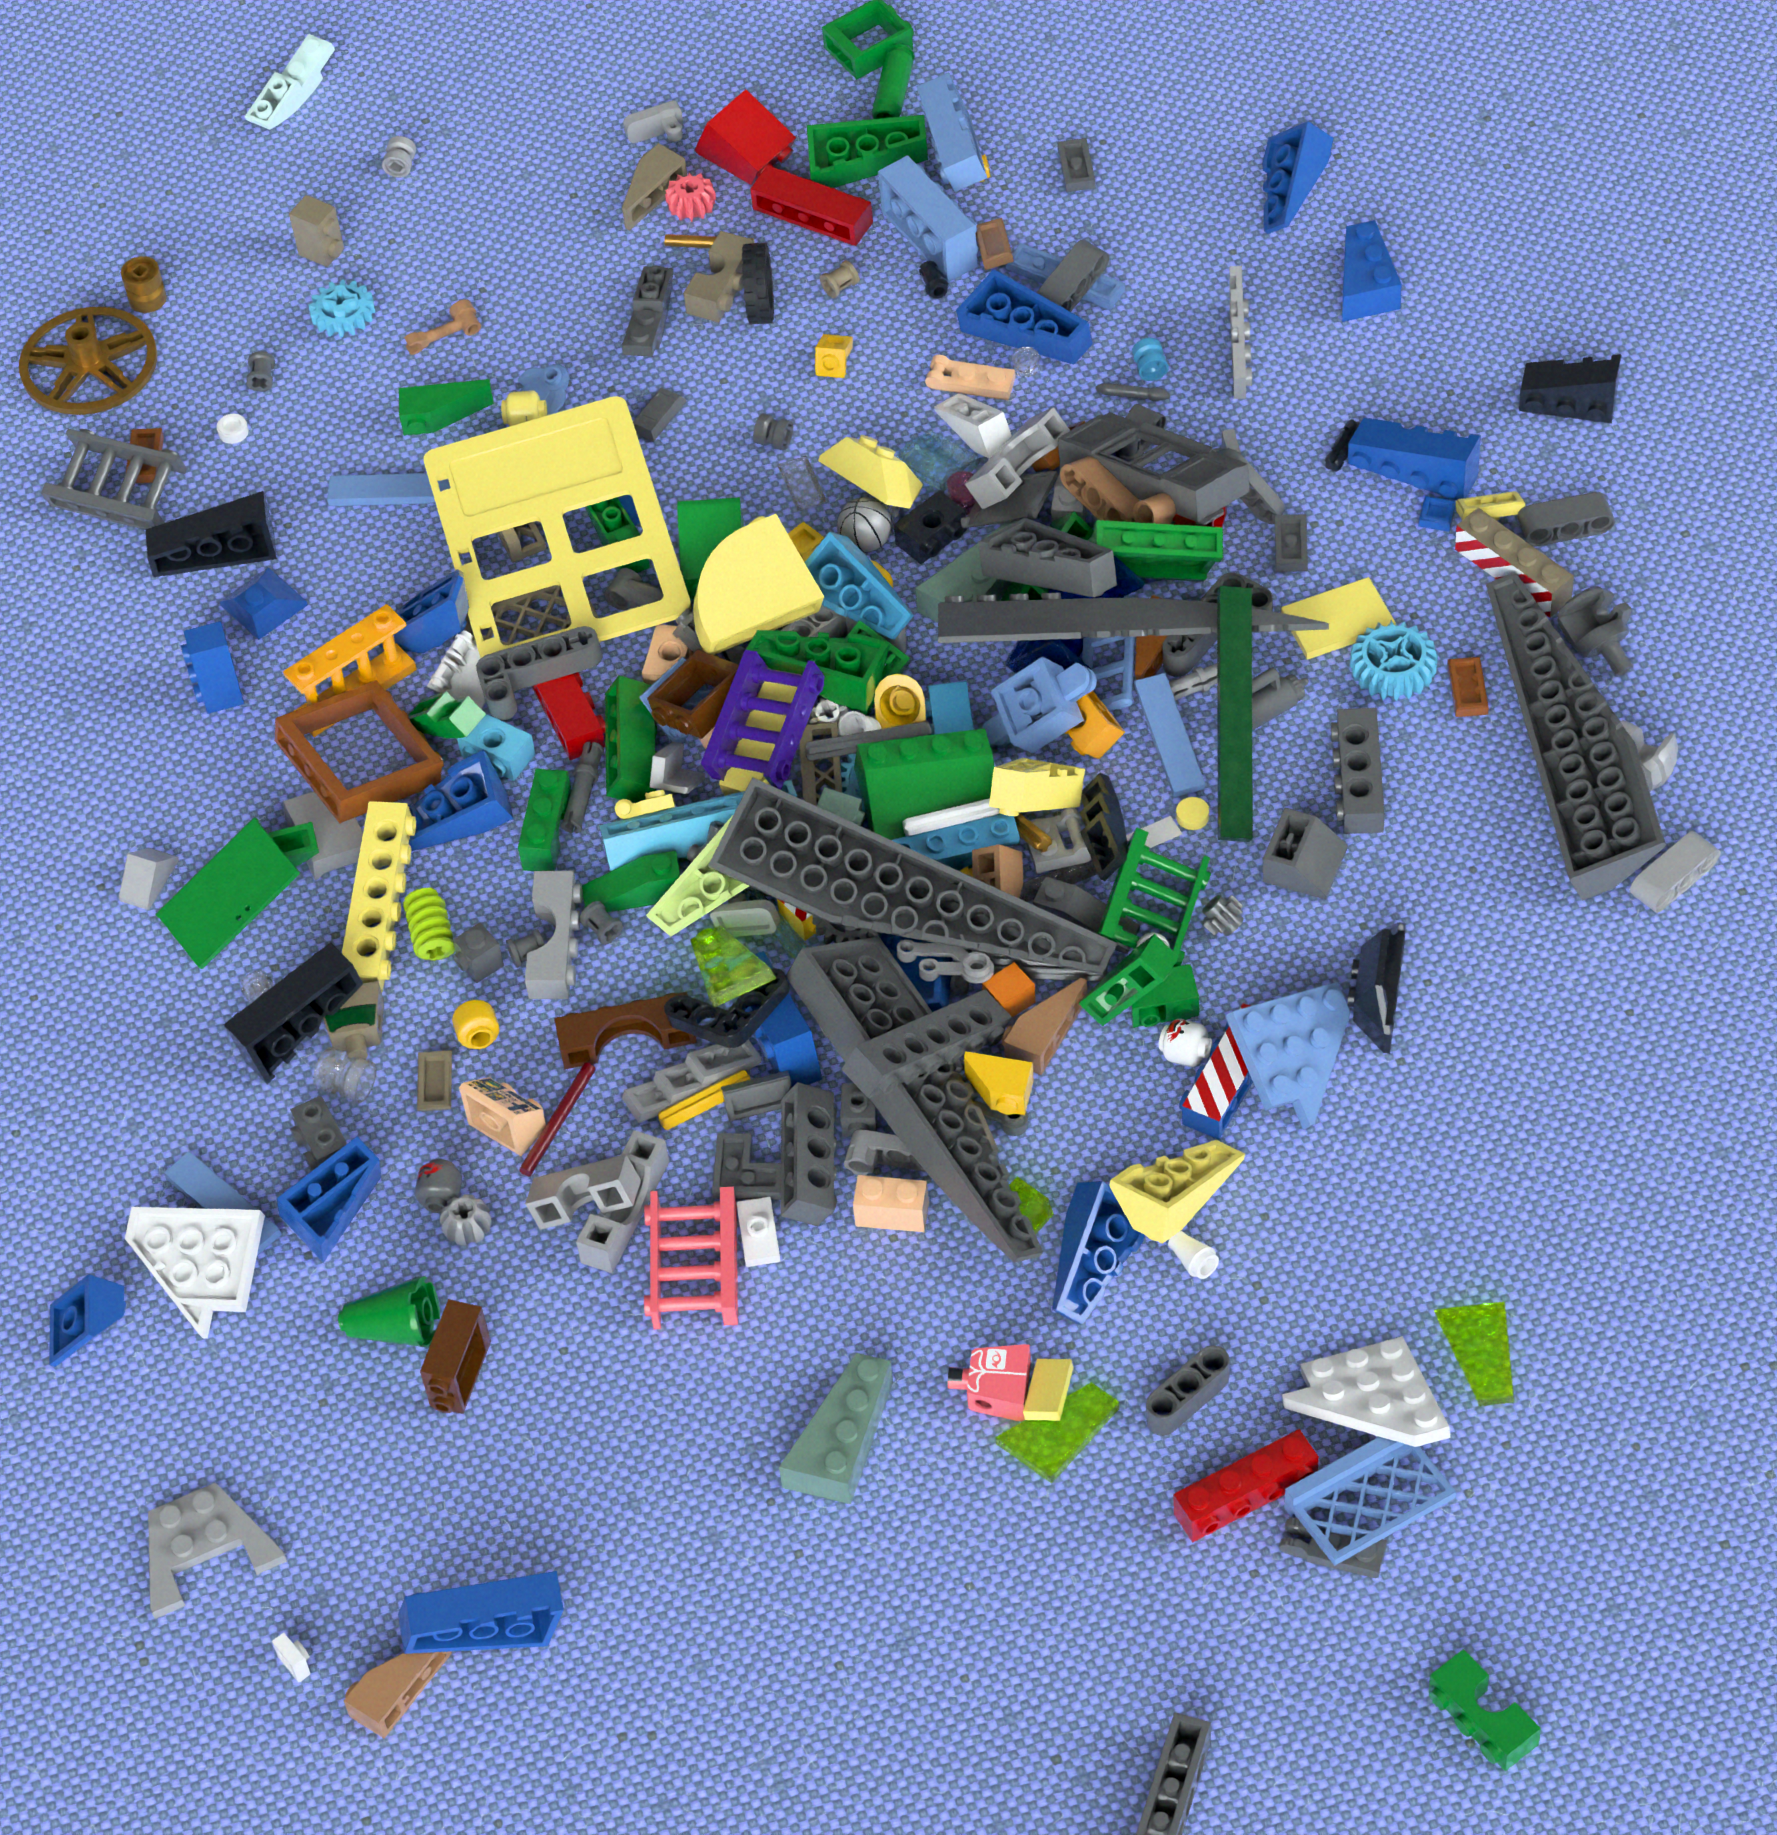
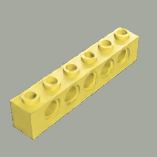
M369 801L342 954L353 964L363 984L379 981L381 992H383L385 980H389L391 976L389 954L396 947L394 925L401 918L399 896L406 889L404 868L405 864H410L411 861L409 839L416 832V817L411 816L408 803ZM389 837H394L392 840L384 841ZM387 865L389 866V867H387L386 869H382V870L379 869V868H381V867H383V866H387ZM379 894H384V895H383L382 897H380V898H374L375 896H377V895H379ZM373 923H379L375 927H369ZM368 952H374L370 956H364Z

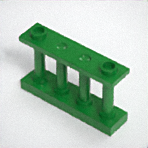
M1136 828L1127 843V860L1118 868L1096 934L1135 949L1141 937L1122 930L1123 926L1118 925L1120 917L1125 918L1129 916L1172 934L1173 937L1169 947L1179 957L1173 967L1181 966L1185 952L1180 949L1199 891L1205 890L1211 876V872L1206 871L1210 857L1204 855L1197 868L1193 869L1149 851L1150 847L1145 845L1149 832ZM1143 863H1146L1189 881L1190 885L1187 895L1140 877L1141 873L1136 871L1138 864L1143 865ZM1135 889L1182 908L1178 922L1132 904V900L1127 898L1129 890L1132 892Z

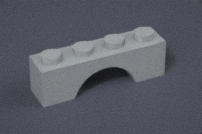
M1054 407L1029 418L965 483V486L982 509L1006 499L1023 482L1019 476L1035 461L1058 446V438L1070 432V429Z
M534 871L532 901L535 915L537 918L553 925L555 932L545 945L527 953L525 984L529 999H569L570 986H575L576 968L575 965H572V958L578 957V940L574 938V931L580 930V912L576 911V904L582 903V885L576 884L574 871Z
M633 1130L621 1154H627L641 1180L634 1205L604 1214L601 1211L596 1215L590 1214L576 1241L582 1264L612 1274L644 1213V1206L648 1205L650 1201V1191L656 1190L669 1164L666 1141Z

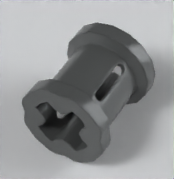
M254 352L248 358L250 373L247 375L246 384L253 391L265 392L270 390L273 385L271 370L275 367V358L268 352Z
M600 901L589 904L582 911L579 922L584 927H590L597 934L598 941L604 945L616 939L623 929L622 922L618 918H612L605 911V906Z
M538 929L533 930L532 934L513 941L510 938L506 940L509 954L516 968L520 967L522 962L527 961L528 952L545 945Z

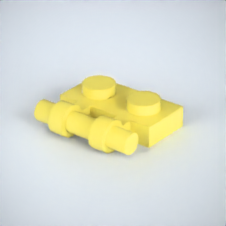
M664 790L646 793V800L632 803L627 799L619 800L615 805V812L617 816L624 820L675 808L676 805L672 794L666 795Z

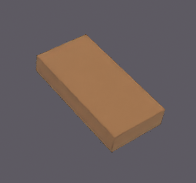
M1002 218L976 225L977 232L975 234L985 270L1014 262Z

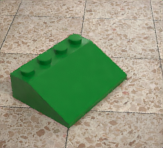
M985 728L857 744L854 770L870 829L872 832L890 840L906 837L902 821L907 818L989 799L995 767Z

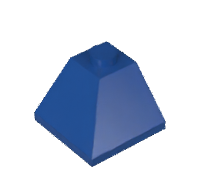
M269 567L220 601V606L258 640L308 605L303 597Z
M88 1274L50 1304V1366L56 1367L124 1316L126 1310L124 1285Z

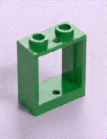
M871 0L822 26L824 48L856 80L883 66L887 49L893 44L904 43L913 50L912 36L914 31L911 24L899 17L895 9L890 4L887 5L883 0ZM877 25H880L890 35L863 51L851 41V39Z

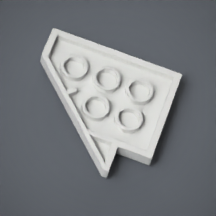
M131 1207L125 1240L202 1338H208L213 1311L246 1312L265 1215L261 1210Z
M1403 1336L1300 1364L1301 1374L1308 1388L1282 1394L1285 1409L1417 1447L1450 1438L1449 1425Z

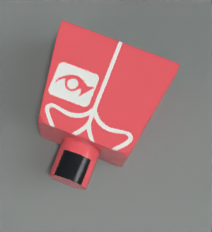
M1022 1344L973 1349L971 1352L970 1368L949 1367L948 1389L967 1390L968 1408L972 1411L1025 1422L1023 1409L1029 1386L1031 1367L1030 1345Z

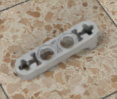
M856 1130L853 1132L844 1161L845 1168L851 1170L853 1174L866 1176L868 1173H873L876 1163L926 1172L897 1135L869 1130Z

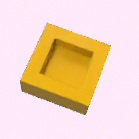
M804 521L788 533L804 562L825 538Z

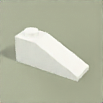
M961 393L934 406L936 413L974 452L989 459L1012 437L1004 412Z

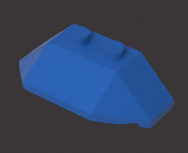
M457 569L421 591L401 607L397 614L406 622V627L393 635L395 644L397 643L404 651L424 654L434 647H440L452 636L461 634L467 624L465 618L469 609L462 571ZM382 642L378 644L381 648H383Z

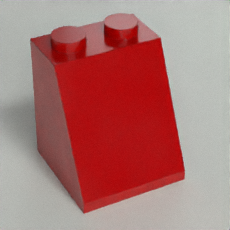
M745 89L707 122L694 151L752 185L767 166L773 167L778 161L784 163L794 151L791 147L796 136Z

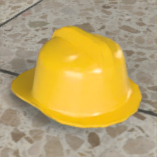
M897 673L889 675L879 682L874 697L875 719L880 723L882 729L926 721L924 693L915 679L908 675Z

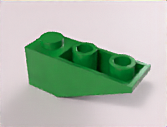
M617 497L585 506L603 546L640 536L639 531ZM649 559L615 567V570L618 573L620 569L628 568L639 573L650 568Z

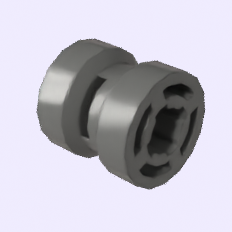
M761 413L754 427L753 440L757 444L766 445L769 443L773 444L776 449L786 450L792 439L793 422L787 419L775 420L772 415Z

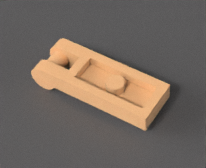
M934 355L930 364L932 370L927 373L925 384L935 390L1009 400L1016 377L1014 369L953 361L944 355Z

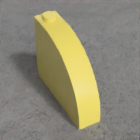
M777 514L766 518L765 516L757 517L749 525L733 532L713 550L701 572L693 606L695 630L704 652L715 655L751 640L757 630L773 631L820 611L824 595Z

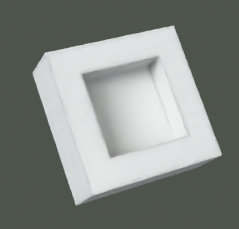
M282 1633L272 1641L278 1658L298 1683L311 1674L306 1663L310 1656L298 1640L292 1643L286 1634Z

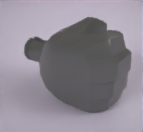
M1593 586L1568 600L1559 610L1557 622L1569 643L1581 655L1590 658L1602 654L1615 677H1619L1634 667L1619 644L1629 633L1626 625L1632 612L1631 607L1626 602L1620 603L1608 614L1607 608L1613 600L1614 593L1599 586Z

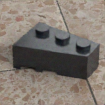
M1621 354L1612 355L1611 360L1594 361L1593 357H1584L1582 362L1565 364L1564 359L1526 363L1520 389L1519 411L1612 424L1617 398Z

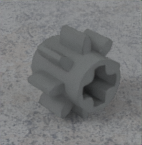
M1221 895L1215 896L1202 910V913L1206 916L1203 919L1205 921L1203 926L1213 936L1218 932L1223 933L1225 936L1232 934L1243 922L1244 918L1240 915L1243 912L1241 910L1243 905L1233 895L1227 899Z

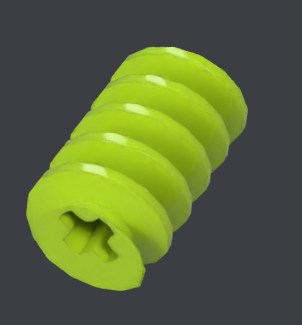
M433 888L416 889L404 898L403 907L406 912L405 915L414 953L419 958L430 961L449 957L454 953L455 947L448 913L445 909V900L439 897L438 892Z

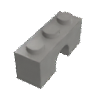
M627 1154L533 1178L525 1204L539 1229L542 1230L571 1222L574 1212L589 1201L594 1200L602 1214L633 1206L641 1180Z

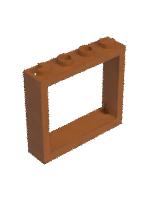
M377 680L275 718L274 741L339 824L367 813L369 801L393 803L423 791L430 784L436 786L441 782L442 767H444L441 755L437 751L434 752L427 743L424 734L421 731H417L410 722L407 713L399 709L390 692L384 690ZM373 709L415 760L416 764L346 790L304 735Z

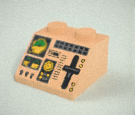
M488 1077L463 1082L459 1087L468 1124L519 1156H522L546 1126L544 1110L541 1105L533 1099L529 1098L526 1100L521 1097L507 1083L503 1082L500 1084Z

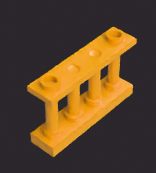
M385 604L284 670L283 675L301 694L304 693L306 703L296 710L375 680L378 681L384 690H387L416 671L415 661L397 643L395 644L393 636L406 627V622L388 604ZM382 642L384 652L370 661L368 651ZM356 659L358 669L344 678L342 668ZM330 676L332 686L318 695L316 685ZM334 724L310 732V734L316 737Z

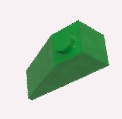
M490 379L399 388V417L404 436L434 433L494 404Z
M676 851L642 856L582 885L585 908L595 901H600L605 906L606 912L655 905L680 877Z
M1154 934L1126 956L1078 1004L1101 1026H1104L1161 984L1179 957Z

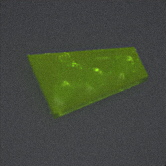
M1505 1301L1434 1309L1435 1317L1478 1405L1488 1406L1514 1403L1515 1396Z
M1091 1382L1066 1396L1060 1421L1024 1420L996 1436V1444L1044 1479L1053 1483L1120 1409L1119 1401Z

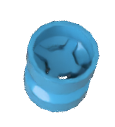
M1145 338L1133 346L1132 355L1137 363L1139 376L1143 380L1154 381L1167 374L1169 365L1163 355V348L1158 339Z

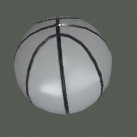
M866 497L853 499L842 508L838 515V534L848 536L863 553L880 549L891 534V516L886 507L875 499Z

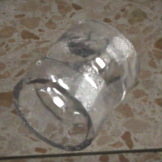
M329 1047L321 1054L317 1062L313 1083L315 1088L332 1094L339 1092L343 1098L362 1103L369 1096L373 1088L377 1067L372 1061L358 1056L350 1058L346 1052Z

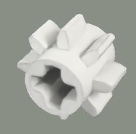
M820 698V703L816 708L813 707L811 716L813 719L810 720V724L837 722V725H839L842 716L848 713V708L846 706L839 707L838 704L830 700ZM832 734L821 735L822 738H825L826 735L832 736Z

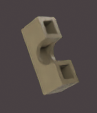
M720 231L708 251L711 272L717 274L705 275L698 272L694 274L683 293L686 314L719 323L724 313L730 311L734 296L737 291L743 289L742 247L743 244L754 243L753 239Z

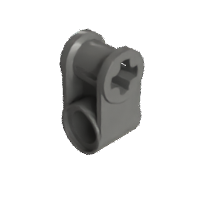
M1135 404L1125 417L1140 424L1144 421L1163 429L1166 423L1164 415L1140 404ZM1137 439L1116 451L1115 455L1117 458L1130 462L1144 454L1152 443Z

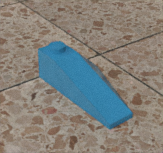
M829 532L804 562L824 595L822 606L856 622L860 620L875 632L893 640L913 618L914 615L870 559L848 536Z

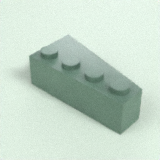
M1007 522V523H1004V524L1001 525L999 528H997L995 531H993L992 533H990L988 536H990V535H992V534H994V533H996V532H998V531L1004 529L1005 527H1007V526H1009V525H1011V524H1013V523H1015V522ZM977 543L915 588L917 613L938 623V603H945V596H964V602H977V595H996V601H1000L1012 581L983 576L979 543Z
M860 1353L854 1355L779 1466L782 1488L851 1505L893 1384L890 1360Z

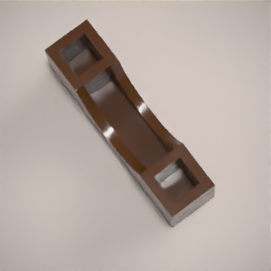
M687 992L668 993L662 997L647 1000L639 999L627 1004L612 1007L603 1006L597 1010L569 1013L565 1016L554 1018L564 1070L583 1066L585 1062L590 1064L598 1063L604 1047L615 1038L626 1034L649 1036L656 1040L664 1050L697 1043L696 1036L670 1026L664 1012V1005L669 999L678 995L688 996Z

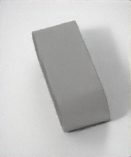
M1690 831L1635 878L1631 884L1630 893L1654 912L1659 913L1716 864L1721 854L1720 850L1695 831Z

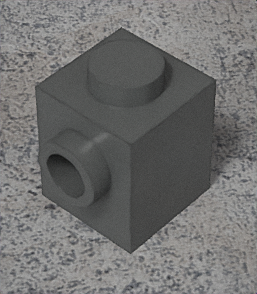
M481 922L453 939L456 951L453 958L463 972L466 971L476 983L504 966L499 943Z
M842 1083L840 1120L843 1137H852L853 1132L856 1130L877 1132L878 1109L855 1083Z

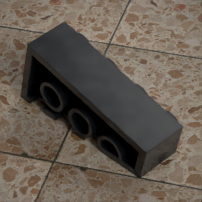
M264 491L145 529L147 559L153 578L277 559L274 528Z
M330 942L272 988L261 994L260 997L242 1011L236 1013L223 1025L245 1062L268 1085L275 1078L272 1072L282 1061L288 1064L296 1055L293 1050L306 1036L312 1038L320 1030L321 1020L327 1014L333 1016L363 985V982L353 964Z

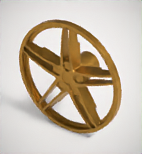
M110 307L80 308L54 317L31 335L20 355L19 373L27 393L43 407L64 414H94L125 403L145 387L156 367L157 347L148 326L131 313ZM93 315L119 318L133 325L137 331L129 334L124 332L98 341ZM83 316H88V323L83 322ZM76 318V323L71 325L65 332L68 345L35 347L38 341L51 329ZM147 345V357L143 369L136 379L130 382L123 375V372L111 361ZM29 363L64 368L55 381V387L49 396L41 392L32 382L29 375ZM107 371L124 389L113 383L103 372ZM89 375H92L116 392V394L98 401L86 403L67 402Z

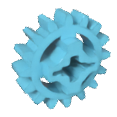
M341 280L340 285L337 286L333 282H329L328 289L320 287V295H312L311 297L313 303L309 304L312 323L317 325L319 332L326 329L328 336L338 332L339 336L343 337L347 331L355 335V328L358 327L364 330L366 328L364 321L372 322L373 320L372 313H375L372 293L367 292L365 285L358 287L356 281L346 285L345 280Z

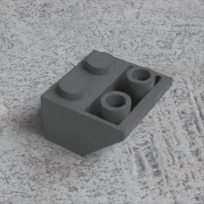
M1284 808L1263 857V882L1326 900L1348 845L1317 816Z

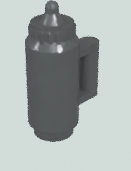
M1274 667L1252 679V731L1296 706L1298 701L1305 697L1304 686L1308 684V679L1302 678L1299 680L1293 674L1279 677V673Z

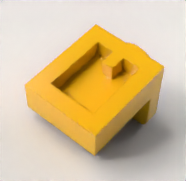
M822 335L815 347V374L817 376L845 377L846 359L853 348V337Z

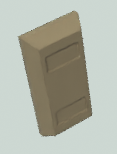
M452 1050L418 1052L417 1111L426 1112L451 1109Z

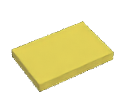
M1369 577L1281 607V613L1329 623V630L1291 631L1307 660L1355 644L1358 635H1364L1367 627L1375 630L1378 622L1385 627L1392 620L1396 626L1395 620Z

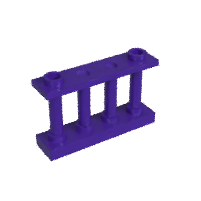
M744 651L700 763L712 779L724 781L727 771L733 767L764 773L763 776L771 786L782 789L785 780L790 776L791 763L817 696L824 687L825 676L814 661L808 660L802 675L767 669L768 666L757 651ZM765 681L797 687L792 703L756 696L761 684ZM753 710L786 716L780 732L745 725L750 712ZM743 738L775 744L770 760L767 761L735 755L738 742Z

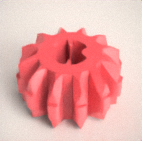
M689 172L685 177L677 175L676 181H669L665 199L671 215H677L680 221L689 218L692 222L695 217L704 219L705 213H712L716 194L710 179H704L701 173L692 176Z

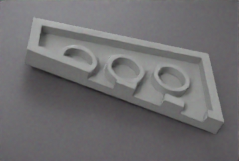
M1229 266L1234 399H1246V386H1252V367L1246 368V363H1251V345H1245V340H1250L1249 322H1244V318L1249 317L1248 299H1243L1242 266Z

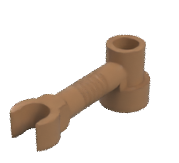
M467 299L459 300L449 310L453 321L426 332H412L406 335L404 339L408 344L406 348L410 355H415L426 348L429 343L460 330H463L468 336L479 332L481 324L476 318V310L472 303Z

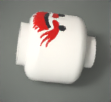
M1176 1019L1170 1025H1165L1159 1038V1049L1163 1052L1165 1059L1169 1062L1188 1067H1195L1200 1064L1203 1058H1208L1212 1048V1039L1208 1038L1206 1027L1200 1023L1183 1019Z

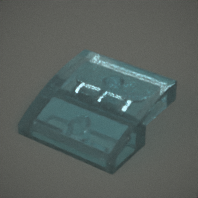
M933 431L917 437L895 455V457L907 464L918 479L942 492L957 478L963 481L981 463V457Z

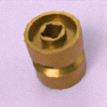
M139 256L128 260L122 266L120 273L130 307L140 313H150L160 309L165 304L167 295L158 263L153 258L147 256Z

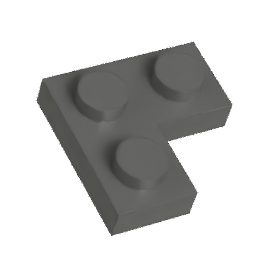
M717 1133L712 1187L713 1199H720V1187L734 1186L736 1199L752 1200L771 1197V1200H781V1163H751L753 1142L751 1133Z

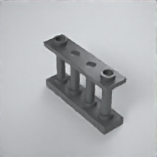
M67 429L66 435L76 448L62 482H59L57 485L46 482L44 484L41 494L50 506L143 530L165 523L159 515L156 506L170 472L174 471L185 474L187 471L179 454L169 449L158 451L97 436L94 432L87 429H80L79 431ZM88 450L103 454L90 488L86 489L85 492L75 490L73 486ZM115 457L130 460L131 462L117 496H113L112 499L102 497L101 492ZM143 464L158 467L145 502L141 503L140 506L130 504L128 500Z

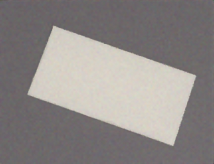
M1171 816L1141 828L1149 832L1145 845L1150 848L1182 835V832ZM1134 832L1126 835L1127 841H1129Z

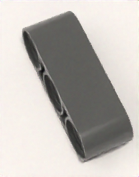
M1081 239L1069 251L1037 293L1071 312L1106 269L1109 262V254L1088 241Z
M1601 492L1586 493L1531 504L1522 508L1517 515L1525 540L1533 547L1599 535L1609 531L1615 524L1607 498Z
M1215 1345L1203 1348L1149 1395L1146 1401V1422L1151 1432L1161 1436L1173 1433L1228 1384L1230 1359L1226 1350ZM1210 1366H1217L1220 1369L1213 1371L1207 1368ZM1185 1388H1191L1195 1391L1186 1393L1181 1390ZM1161 1410L1169 1412L1166 1415L1156 1414L1157 1411Z

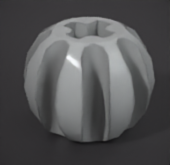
M464 1194L461 1198L453 1197L447 1201V1206L441 1210V1231L449 1241H455L457 1245L467 1246L471 1242L477 1244L484 1239V1234L490 1231L492 1220L489 1215L490 1209L482 1199H476L474 1195Z

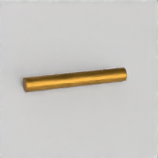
M665 234L664 244L665 246L711 248L717 237Z

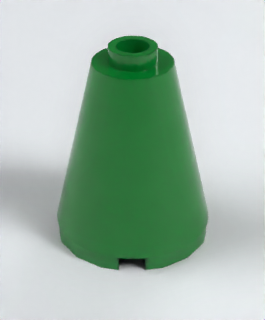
M419 1276L349 1301L339 1311V1327L341 1331H345L349 1338L430 1347L436 1330H433L434 1319H440V1307L435 1287L432 1282H424L427 1277Z

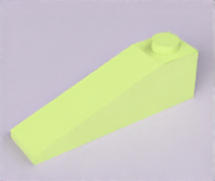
M733 815L646 915L670 937L749 887V885L708 867Z

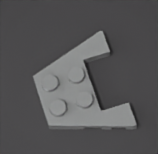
M216 1483L148 1511L150 1609L155 1619L185 1606L173 1575L244 1545L257 1575L287 1562L283 1550Z

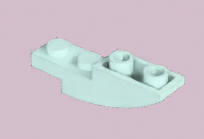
M308 34L282 74L274 72L245 115L246 120L270 130L296 112L322 81L323 77L320 71L335 50L332 43Z

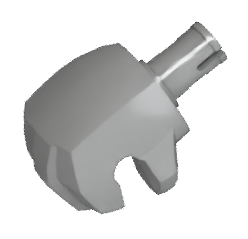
M1620 721L1636 744L1650 792L1659 788L1671 776L1677 762L1678 745L1675 734L1670 733L1665 737L1660 746L1654 747L1644 744L1641 728L1630 722Z

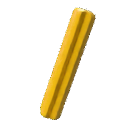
M741 1070L658 1113V1120L665 1130H669L724 1102L722 1086L751 1080L745 1070Z

